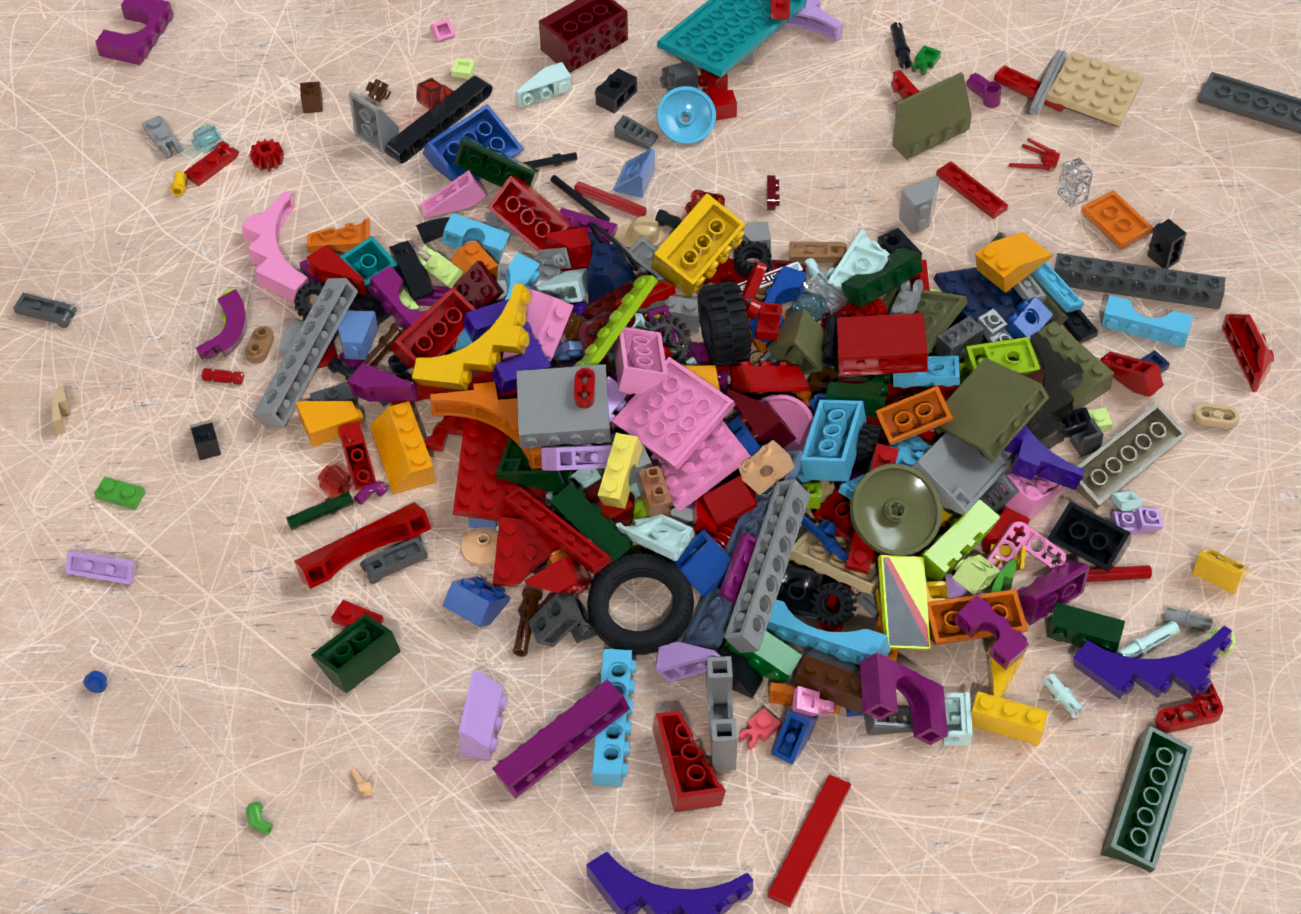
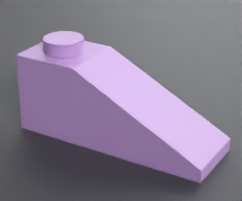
M612 445L541 448L542 470L606 468Z
M673 642L659 647L656 672L668 682H673L706 673L707 657L721 656L714 650L682 642Z

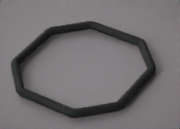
M587 223L600 243L605 242L598 235L595 228L612 241L631 263V265L628 263L633 271H638V267L631 255L616 239L596 223Z

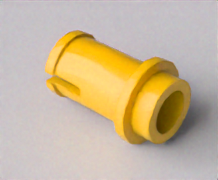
M182 171L174 173L173 183L170 186V191L175 196H182L186 192L185 182L187 175Z

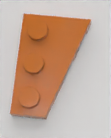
M370 218L363 219V223L353 225L352 222L347 223L345 228L337 230L328 228L308 233V253L315 252L325 245L337 252L353 249L370 237Z

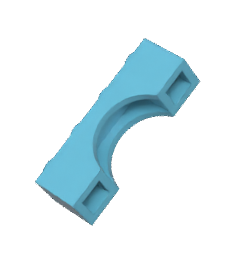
M1110 295L1101 327L1185 348L1193 316L1172 311L1162 318H1148L1135 311L1131 300Z

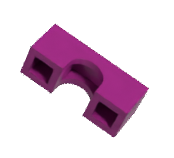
M976 595L956 615L954 622L971 638L979 631H988L995 636L996 642L992 645L989 655L1005 670L1026 652L1029 645L1026 637L1021 632H1016L1005 617L998 615L992 610V606L985 599H981Z

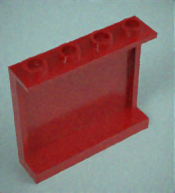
M924 313L837 318L839 376L928 372Z

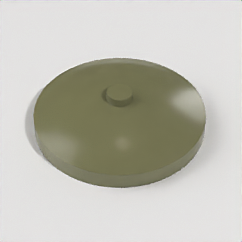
M886 464L871 470L857 483L851 496L850 515L858 536L871 549L883 555L908 556L922 550L934 539L941 524L942 506L937 490L924 474L910 466Z

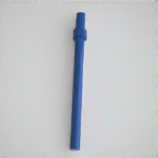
M805 515L803 516L801 525L823 544L824 549L831 554H835L841 561H845L848 558V554L839 546V542L833 537H828Z

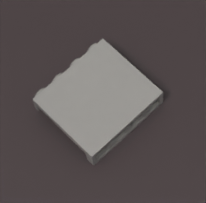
M606 364L517 371L518 428L521 449L611 442ZM582 368H589L595 373V402L591 407L583 409L577 407L574 400L575 374ZM584 378L583 384H587V378ZM583 393L582 399H586L587 393Z

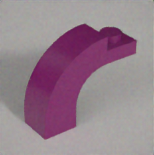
M236 289L217 298L226 316V323L218 336L196 347L201 360L213 358L218 354L217 351L221 350L224 357L229 355L238 347L244 337L247 316L243 301Z

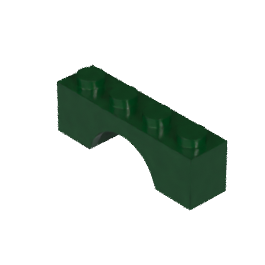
M902 247L887 256L889 265L886 268L871 274H856L841 284L845 302L863 308L923 272L920 253Z

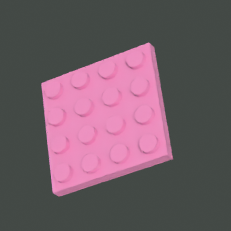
M668 357L666 360L667 379L642 394H635L612 420V423L625 434L637 436L646 449L678 471L730 412L735 403L728 396L671 357Z
M722 420L678 471L655 454L649 458L652 462V467L658 466L661 468L672 503L681 512L738 469L751 456Z

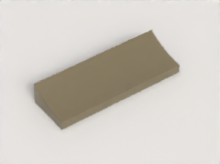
M1157 402L1077 466L1084 469L1085 472L1076 491L1097 509L1111 498L1112 493H1117L1184 439L1187 433Z

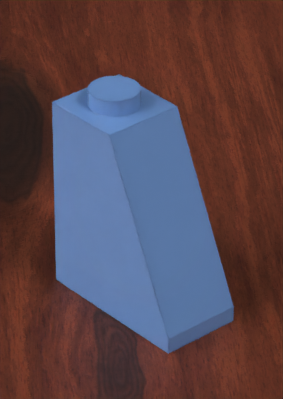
M348 310L337 329L345 359L366 360L378 330L375 311Z

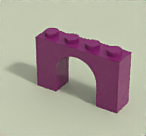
M124 0L121 4L124 19L146 24V26L142 30L131 34L104 29L95 41L99 56L141 65L144 59L148 57L152 47L156 45L160 35L164 33L168 23L173 19L174 13L168 1Z
M878 652L860 662L863 713L882 720L897 712V689L903 694L910 706L914 738L932 745L948 736L944 686Z

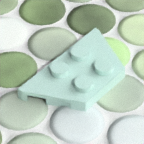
M861 230L827 281V288L842 289L841 283L856 274H871L886 268L889 265L887 256L890 254L885 249H882L875 240L871 241L868 239L866 232Z
M663 514L634 520L635 525L625 527L622 523L616 524V530L621 535L626 534L630 540L674 561L679 559L694 537L692 527Z

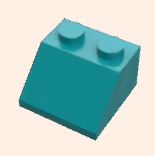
M373 236L340 257L364 279L365 287L370 285V278L390 265L393 269L398 266L396 261Z

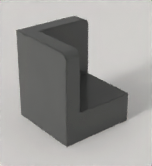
M1091 419L1088 421L1087 430L1072 435L1070 442L1080 457L1094 453L1101 447L1104 433L1095 420Z

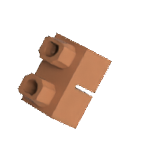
M655 466L639 472L637 486L647 517L659 514L671 516L669 505L672 504V500L661 468Z

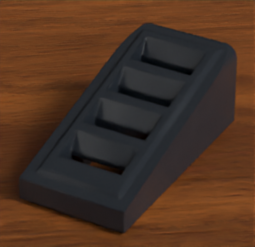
M1083 407L1042 421V425L1050 441L1071 437L1086 431L1091 417L1087 408ZM1052 426H1056L1058 431L1054 432Z

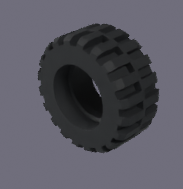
M728 281L702 286L698 291V313L704 346L710 363L718 367L747 361L751 355L750 327L743 295L738 284Z

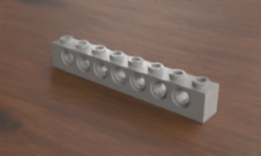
M347 278L327 279L255 409L253 415L265 427H285L296 406V402L299 401L358 292Z
M796 479L776 483L724 636L740 653L760 650L810 498V494Z

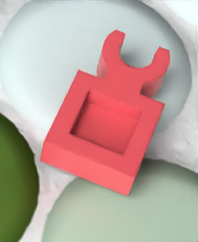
M763 708L747 722L748 729L743 730L739 734V742L746 738L751 739L748 743V749L752 750L756 747L759 738L765 742L781 728V722Z

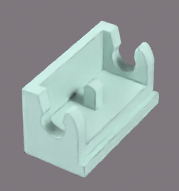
M970 692L945 694L948 736L943 738L944 746H970L973 734Z

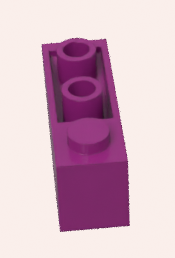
M362 363L347 380L352 394L369 402L416 401L418 399L415 385L410 380L401 379L393 373L384 372L376 366H369L365 363Z

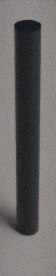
M556 175L551 177L550 181L596 218L610 221V217Z

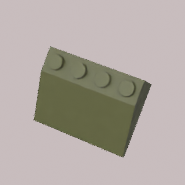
M962 72L897 102L892 146L906 160L970 129L972 114L965 78Z
M1055 321L1042 328L1030 341L1041 371L1040 375L1028 378L1043 385L1049 396L1045 404L1058 416L1083 408L1111 389L1114 372ZM1015 357L1010 359L1011 361H1018Z

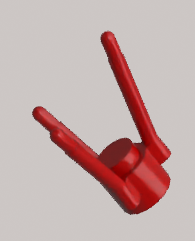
M1028 138V142L1042 150L1026 144H1022V147L1043 155L1041 162L1044 165L1009 164V167L1049 171L1050 167L1056 168L1061 153Z

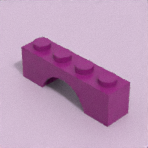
M390 265L370 278L369 291L374 298L380 300L384 310L387 313H391L395 318V322L406 331L426 311L409 309L401 302L399 295L403 289V279Z

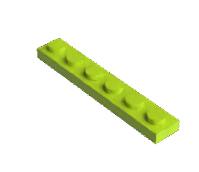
M653 275L640 276L635 280L634 287L630 293H627L622 298V304L610 315L607 325L599 330L597 339L586 348L584 357L574 367L598 365L658 282Z

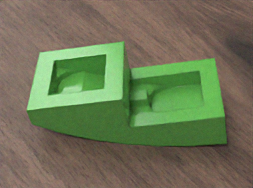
M1012 559L1000 571L993 584L991 593L1000 592L1001 589L1011 590L1017 560Z

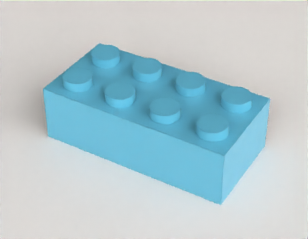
M819 400L803 450L804 455L800 459L805 480L849 481L857 455L863 423L867 421L863 401Z

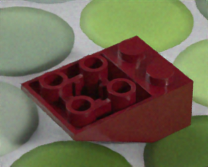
M730 389L727 390V393L735 403L733 408L739 412L741 420L746 426H749L751 429L750 433L762 446L774 440L779 446L785 448L796 439L787 424L769 405Z

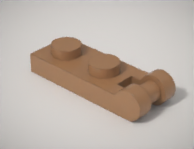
M789 242V257L792 262H805V260L813 258L816 263H836L838 265L847 252V245L844 242Z

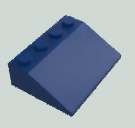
M486 104L429 141L424 148L423 155L437 171L450 181H454L460 177L459 175L467 172L454 165L462 137L468 136L509 157H515L524 151V148L490 106ZM474 175L478 181H479L480 179H482V178H480V177Z

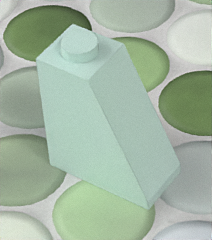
M587 269L565 271L538 285L537 290L567 303L583 301L588 293Z

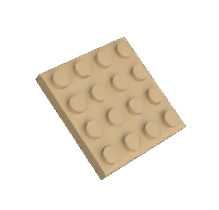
M1071 51L1048 92L1046 100L1120 127L1143 83L1144 77Z
M818 520L815 525L818 527L821 522ZM809 531L794 544L790 559L794 560L797 564L806 565L817 573L826 574L837 582L848 584L862 593L871 594L880 584L878 563L871 561L868 575L845 569L847 559L841 561L835 554L829 553L823 548V544ZM835 533L834 539L849 554L851 544Z

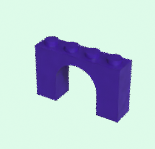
M509 299L466 312L463 327L472 342L478 340L492 327L502 314ZM528 322L523 326L529 333L530 338L525 354L495 364L491 377L501 394L517 389V371L551 368L550 359L544 355L541 344L532 334L531 326Z

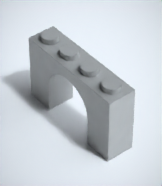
M731 656L707 657L706 688L711 764L714 771L736 770L737 728L736 719H733L732 708L733 674Z

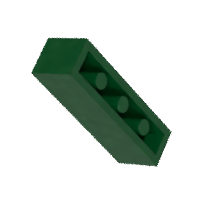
M570 483L550 500L551 508L565 522L587 539L590 538L592 543L611 557V562L633 554V543L626 534L621 535L616 530V524L610 518L605 519L601 515V509L594 502L590 504L586 499V494L580 487L575 488Z

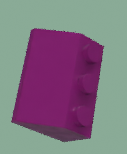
M1068 561L1063 565L1055 566L1047 575L1037 577L1029 586L1019 588L1017 593L1025 621L1031 626L1052 613L1056 602L1066 604L1084 593L1090 566L1086 563Z

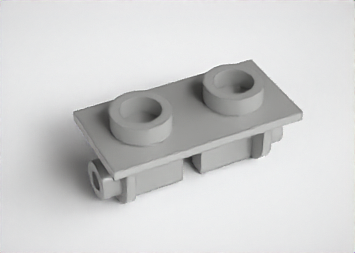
M566 247L537 250L538 255L532 259L540 263V265L561 266V269L571 268Z

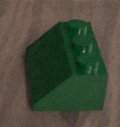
M364 614L311 654V656L329 680L347 694L401 651L393 632L367 614Z

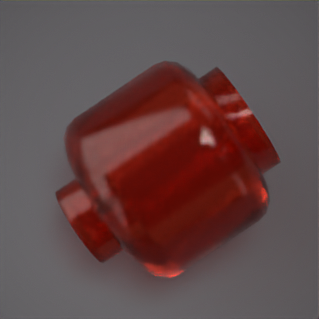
M327 465L317 478L319 480V488L333 498L348 492L352 487L349 484L351 481L350 474L338 465Z

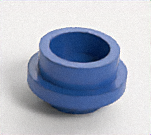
M92 671L85 676L83 683L89 691L101 693L107 687V677L100 671Z

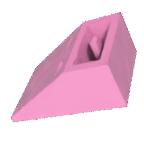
M1010 471L1006 475L1019 489V492L1002 509L1004 510L1007 507L1032 520L1065 486L1038 476H1034L1031 481ZM1001 484V488L1005 491L1006 494H1008L1009 492ZM994 491L997 494V496L1002 500L999 494L996 491Z

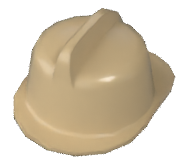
M640 216L633 223L624 224L615 233V238L627 248H631L641 236L654 246L659 245L664 238L663 230L658 226V222L648 216Z

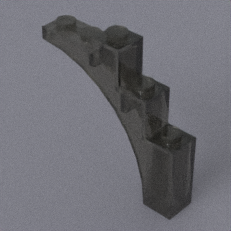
M1037 331L1030 335L1031 345L1045 374L1044 389L1049 399L1028 421L1026 426L1045 447L1051 449L1064 441L1065 427L1060 419L1073 412L1074 398L1069 391L1083 383L1082 374L1084 371L1078 362L1074 363L1070 357L1063 360L1060 353L1054 352L1051 348L1049 340L1046 337H1042Z

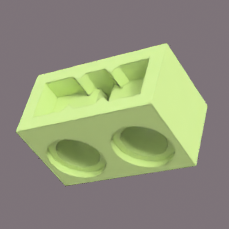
M978 554L973 557L969 556L966 560L962 559L956 565L954 570L957 572L952 578L973 595H976L991 586L1000 570L982 555Z

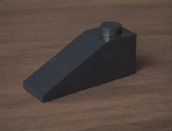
M407 240L390 246V255L398 264L394 269L403 279V284L413 300L417 301L434 295L418 256L410 242Z

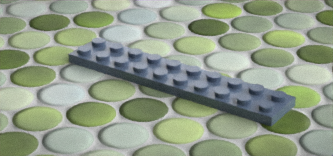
M801 450L786 451L792 459L794 469L778 482L796 479L802 467L800 459L804 453ZM776 483L761 495L755 492L758 507L739 517L725 547V551L731 558L741 534L748 533L758 539ZM723 580L716 586L714 591L710 592L705 598L702 597L682 643L710 650L719 649L735 605L718 595Z

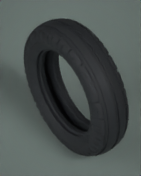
M642 553L627 555L608 564L595 578L587 600L588 617L598 637L613 649L632 650V655L656 653L659 647L676 642L687 629L694 609L693 591L682 571L674 563L663 557ZM639 577L660 581L670 590L673 596L671 611L662 623L648 630L632 631L614 622L608 611L609 601L614 591L621 584Z

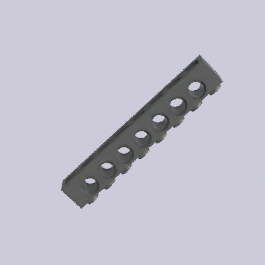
M1057 253L1054 271L1070 288L1220 310L1225 292L1226 277L1061 253Z

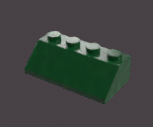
M468 136L462 137L454 162L455 166L466 171L470 170L472 174L501 188L510 175L521 178L533 188L539 171Z

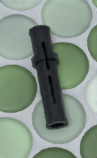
M897 22L890 26L896 47L895 55L899 59L900 67L904 69L905 65V69H908L912 65L911 51L906 43L902 24L899 22L897 25Z
M833 314L825 318V340L822 343V350L824 352L823 363L827 366H833L834 363H837L838 317Z

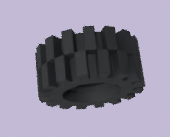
M749 241L748 245L746 242L742 243V246L739 245L734 253V269L737 271V274H742V278L750 275L754 263L746 261L750 258L760 260L759 262L766 264L767 269L765 273L770 272L772 254L769 247L766 248L765 244L760 246L758 241H756V244H753V241Z
M314 281L310 282V284L305 283L296 293L294 308L298 311L299 316H303L304 320L311 310L306 305V298L311 294L319 296L324 287L320 282H317V284Z
M863 423L861 434L859 435L857 463L870 465L876 444H881L882 426Z
M831 582L816 589L818 592L812 595L815 599L811 600V604H815V608H812V611L818 612L815 617L817 619L822 618L820 622L823 624L827 623L829 626L849 621V618L854 616L852 612L857 609V607L853 606V604L857 603V599L852 600V596L855 595L854 591L849 592L851 587L848 585L844 586L842 582ZM830 595H836L840 600V610L838 612H832L828 606Z

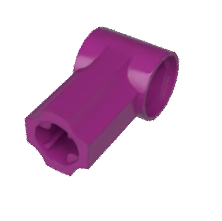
M976 72L971 74L966 82V86L983 98L985 106L989 108L998 107L1001 103V85L998 82H989Z

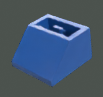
M703 529L688 544L679 559L676 561L672 560L671 562L682 571L689 583L705 598L725 578L732 558Z
M473 576L452 581L442 606L473 624L482 627L490 625L509 603L511 597L504 594L505 591L503 589L486 584L485 579Z

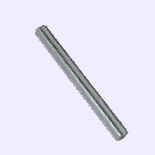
M1057 50L1030 105V114L1038 115L1047 94L1063 65L1067 54L1065 51Z

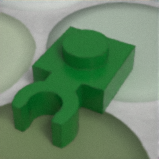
M924 45L916 55L912 72L922 69V75H926L927 68L933 69L940 59L941 51Z

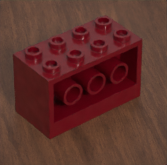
M575 0L539 20L540 50L554 62H562L567 71L571 73L628 40L627 10L615 0Z

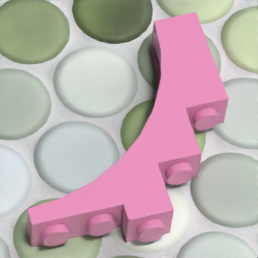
M285 191L280 197L276 198L274 203L261 216L254 213L249 219L245 220L242 230L244 240L251 243L248 248L251 262L258 265L255 271L258 285L294 302L298 289L303 287L305 283L309 284L307 276L294 269L285 260L278 247L280 230L286 218L294 209L292 194Z

